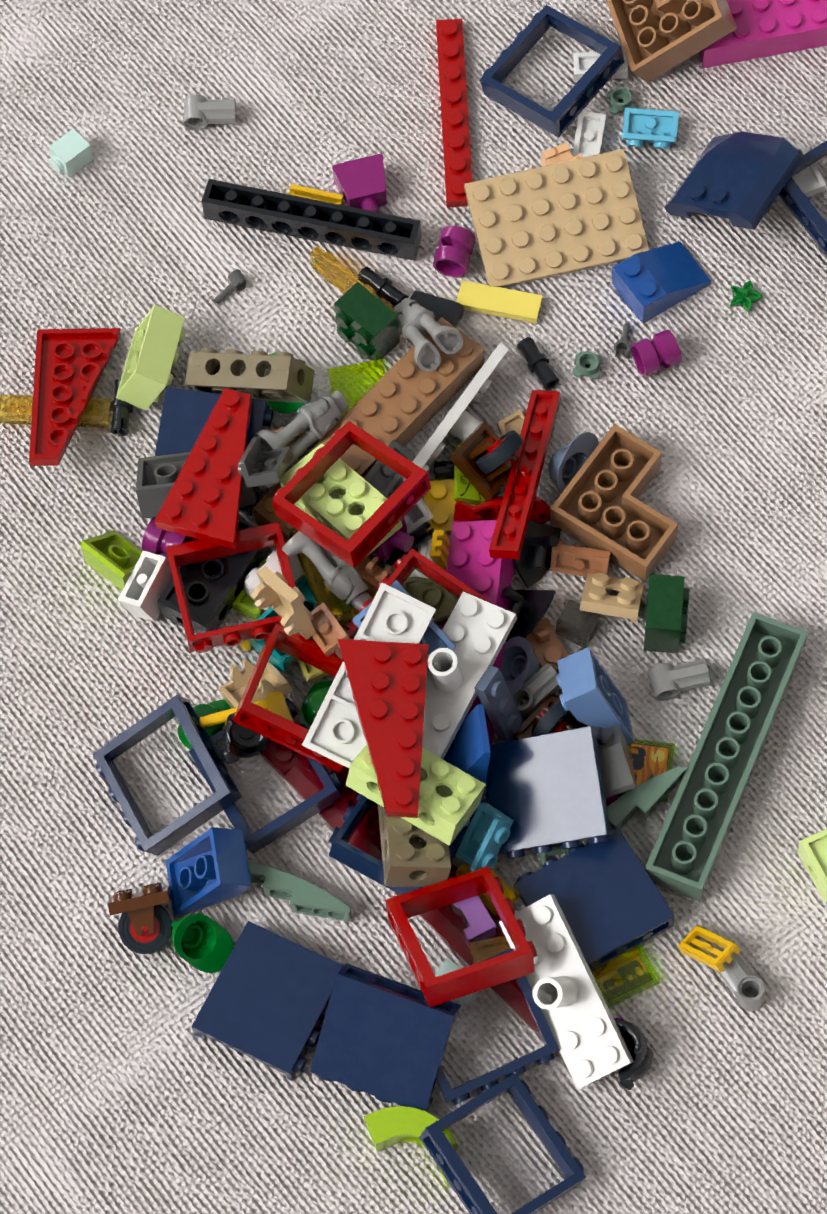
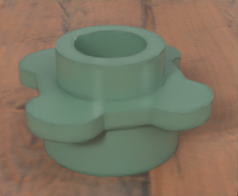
M618 87L607 93L606 99L610 102V113L618 114L625 111V108H635V103L632 102L633 93L630 89Z
M589 351L576 354L575 360L577 364L573 368L574 376L578 378L586 376L592 380L598 379L600 377L599 365L603 362L602 357Z

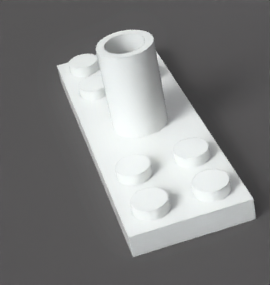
M501 342L498 344L412 461L414 464L427 471L446 446L442 443V440L447 433L463 443L482 424L481 421L465 409L471 401L475 404L506 364L508 360L504 356L509 348ZM401 476L395 487L398 488L406 478Z
M381 583L354 640L419 644L436 609ZM342 662L302 746L350 769L351 763L367 742L364 738L353 693L346 675L345 665Z
M462 592L442 630L456 648L453 651L448 648H438L428 657L427 664L430 671L427 673L422 748L444 759L477 696L474 687L488 666L493 665L517 620L515 613Z
M550 894L516 912L514 917L516 920H522L527 942L532 941L537 952V956L533 957L535 972L526 975L533 991V999L542 1010L577 1089H582L633 1063L634 1060L555 895ZM499 921L510 947L515 951L516 948L502 921Z

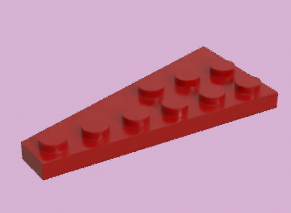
M120 328L37 329L29 451L30 466H57L60 464L120 339Z
M224 388L154 521L156 528L236 549L239 503H241L243 478H241L238 471V462L247 448V431L249 429L252 406L250 394Z
M338 639V647L343 658L346 675L349 679L386 815L418 818L429 644Z

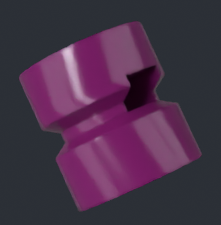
M444 227L441 230L438 242L439 248L436 250L433 261L434 269L440 274L449 277L465 276L468 272L471 260L470 255L473 253L476 241L475 235L463 227Z
M668 329L655 334L652 341L645 338L631 344L634 362L643 377L659 372L661 366L667 369L682 362L678 343Z
M152 518L143 536L142 551L157 555L163 553L164 557L168 559L166 547L193 541V538L156 528L154 522L156 518Z

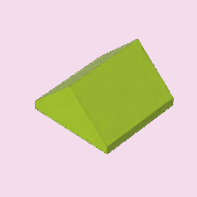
M116 530L83 540L80 545L85 562L121 591L124 589L143 552Z

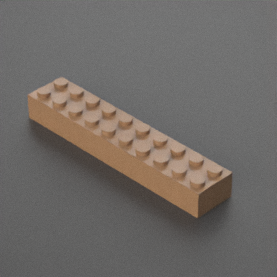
M441 317L438 321L440 325L453 327L460 332L463 337L462 348L454 354H446L438 347L429 332H427L424 336L432 342L441 356V362L437 369L431 372L421 370L414 359L415 346H413L307 454L321 443L325 445L332 438L334 432L342 428L348 421L387 446L394 439L401 446L405 447L480 370L484 364V349ZM354 444L340 457L341 460L363 478L377 461L376 458ZM278 483L253 507L255 523L259 526L280 522L286 544L299 531L276 516L271 499L277 490L282 487Z

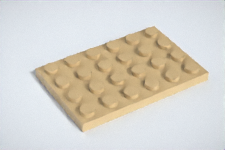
M624 149L464 184L489 287L504 288L622 262L634 254L649 250Z

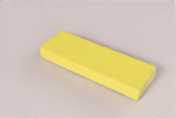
M462 280L456 302L462 304L464 310L537 324L543 295L496 286L489 287L486 284Z

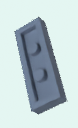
M489 665L474 689L481 703L484 704V710L498 738L509 742L513 735L519 731L523 718L500 669Z

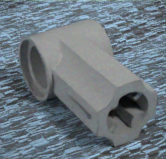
M189 95L184 99L183 124L187 129L197 131L206 128L207 124H236L235 99L207 100L201 95Z
M704 659L676 666L670 663H663L648 670L653 692L658 701L670 700L677 697L683 691L710 685L709 671Z
M549 663L544 665L526 681L520 691L513 697L517 707L522 698H530L527 705L518 707L522 718L527 719L540 704L560 688L556 678L558 673Z
M733 953L731 955L733 960L730 964L725 962L723 964L725 969L722 973H718L737 997V1002L742 1009L746 1011L758 1010L764 1003V984L759 977L752 973L740 955ZM747 989H754L759 994L754 998H748L743 992Z

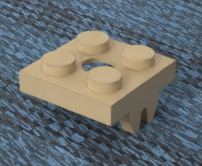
M267 566L256 572L261 583L256 586L250 595L256 601L254 605L258 609L271 605L272 609L282 617L280 623L285 627L284 632L288 636L300 633L305 639H308L316 632L311 622L314 618L303 604L305 597L297 587L291 588L288 586L286 579L281 573H273Z
M588 573L580 603V614L587 615L588 612L626 618L630 619L632 623H637L644 583L638 582L633 578L620 579L609 577L604 573ZM606 590L618 591V596L608 595Z
M246 658L242 659L243 670L239 671L234 664L231 665V681L218 687L222 698L231 708L238 707L255 667ZM269 661L251 701L252 703L267 699L269 693L279 691L283 693L284 697L293 692L288 680Z

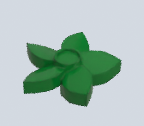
M751 281L746 282L743 285V289L738 286H731L735 297L732 299L730 307L738 306L742 303L743 308L750 312L752 302L759 301L763 296L758 291L753 290Z

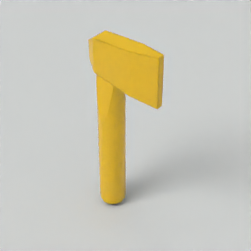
M279 691L269 693L267 699L253 702L294 722L284 695ZM238 707L202 716L199 718L200 726L207 728L225 723L227 717L235 713Z

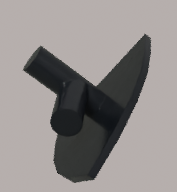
M529 521L520 558L513 559L517 572L527 588L541 580L550 569L552 547H556L559 544L560 528Z
M510 586L505 587L502 595L510 601L509 611L517 616V620L506 641L517 636L526 638L544 617L556 591L514 590Z

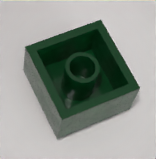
M359 282L334 303L338 335L345 342L350 341L364 358H371L375 363H378L400 343L398 315Z
M649 575L643 651L678 653L679 643L685 644L690 588L684 587L685 577Z

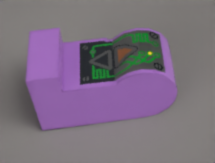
M478 895L451 904L453 912L462 917L467 927L463 930V934L469 948L496 935V925Z

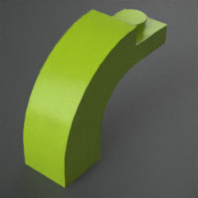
M403 1106L384 1108L364 1116L366 1128L377 1152L403 1142L416 1143L425 1148L419 1136L426 1127L439 1120L423 1110ZM447 1128L442 1131L455 1151H458L457 1142L450 1130ZM439 1169L447 1188H450L451 1185Z

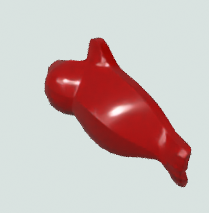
M503 497L490 498L475 506L460 500L456 501L453 521L497 520ZM535 497L529 521L540 524L550 521L551 507L543 499Z

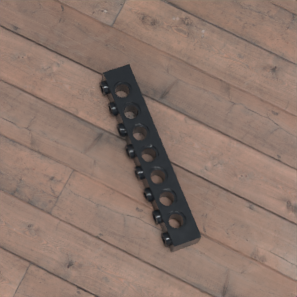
M208 179L201 201L204 219L413 261L416 259L422 238L421 221L213 179Z

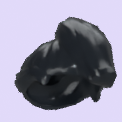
M235 713L227 717L221 734L222 739L216 741L214 746L217 758L228 764H233L239 761L240 758H251L260 755L270 743V739L233 722L232 719Z
M613 1018L634 1060L633 1063L617 1070L619 1072L620 1084L626 1089L631 1090L634 1087L633 1082L643 1078L651 1068L654 1054L651 1048L647 1046L646 1039L638 1026L623 1018Z

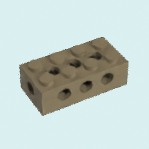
M202 348L201 352H190L185 385L201 392L221 394L224 388L250 394L251 398L273 402L310 403L315 370L305 365V361L293 358L294 355L288 352H277L275 356L257 350L251 351V354H243V352L233 349H227L226 353H218L214 349Z
M378 804L385 886L426 887L447 880L451 870L449 845L401 817L387 816L385 808Z

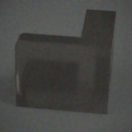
M569 600L556 622V634L586 649L600 627L601 614L580 611V604Z

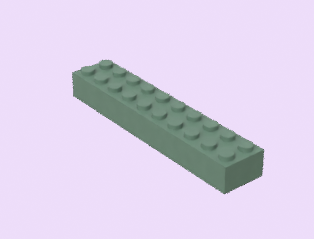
M752 612L646 864L645 870L654 884L700 902L805 648L807 631Z

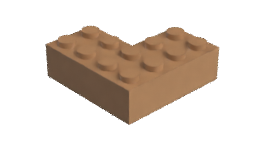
M606 0L630 68L635 75L647 83L737 29L727 0Z
M614 424L551 506L550 524L560 528L563 532L589 548L611 551L610 561L641 580L646 581L676 541L678 524L638 500V497L661 468L662 452Z

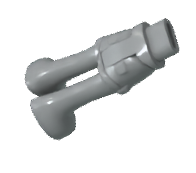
M405 298L393 308V311L398 315L402 337L409 339L415 346L414 359L421 370L431 372L437 369L441 362L439 351L423 335L425 332H429L438 347L446 354H454L462 348L463 337L460 332L453 327L440 325L434 319L435 315L433 312L425 309L416 300Z
M336 390L330 396L324 395L322 399L302 407L293 421L282 430L274 433L263 429L256 433L254 437L260 438L263 450L265 451L285 447L301 431L306 430L291 445L294 457L286 470L287 472L311 444L323 439L336 422L342 419L341 414L349 406L342 393Z
M300 531L282 547V550L289 557L304 553L325 580L326 587L342 601L348 599L345 602L347 606L352 604L359 612L366 600L373 599L367 593L369 588L356 569Z

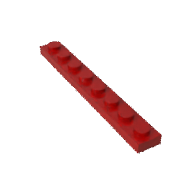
M462 19L436 20L446 206L465 207L468 206L464 184L472 182L463 23Z
M532 390L520 433L524 442L515 452L517 460L512 464L489 548L490 558H520L561 401L560 391Z

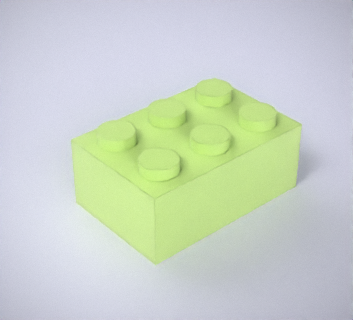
M154 304L134 331L117 391V399L126 401L144 410H147L153 402L157 403L163 389L166 390V387H170L173 380V375L170 374V371L179 358V352L176 349L181 344L186 332L182 328L185 317Z

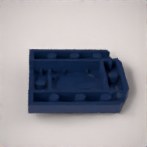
M743 131L714 137L664 208L668 215L690 218L694 212L728 218L732 226L755 230L803 158L800 152L782 137Z

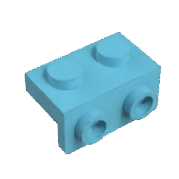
M625 108L622 141H626L627 146L643 147V143H651L657 149H670V145H676L679 112Z
M480 803L455 855L471 865L469 868L471 872L487 866L491 870L497 862V854L502 844L509 838L510 827L514 820L488 803Z

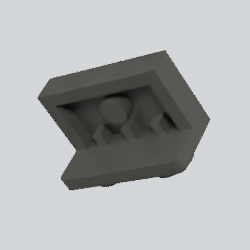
M253 437L238 462L239 474L241 478H244L247 488L262 485L264 487H272L280 483L294 457L291 446L264 451L260 438Z

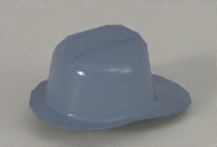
M585 432L578 435L570 445L563 446L552 455L548 468L550 479L557 483L560 493L564 491L598 446L599 441L593 433Z
M521 636L512 637L505 642L501 674L512 697H514L520 691L522 685L539 671V660L534 654L530 642Z

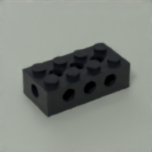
M239 521L236 531L252 527ZM270 547L185 565L179 568L195 634L217 630L232 609L233 603L245 587L246 576L266 558L270 552ZM172 579L157 602L163 617L184 627Z

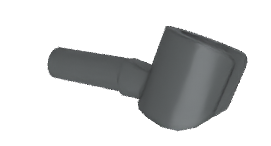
M239 269L234 270L228 275V280L231 284L214 298L217 304L223 301L230 293L242 291L246 288V280Z
M629 323L624 324L622 336L614 345L615 357L619 348L627 350L626 358L630 356L628 336L631 325Z

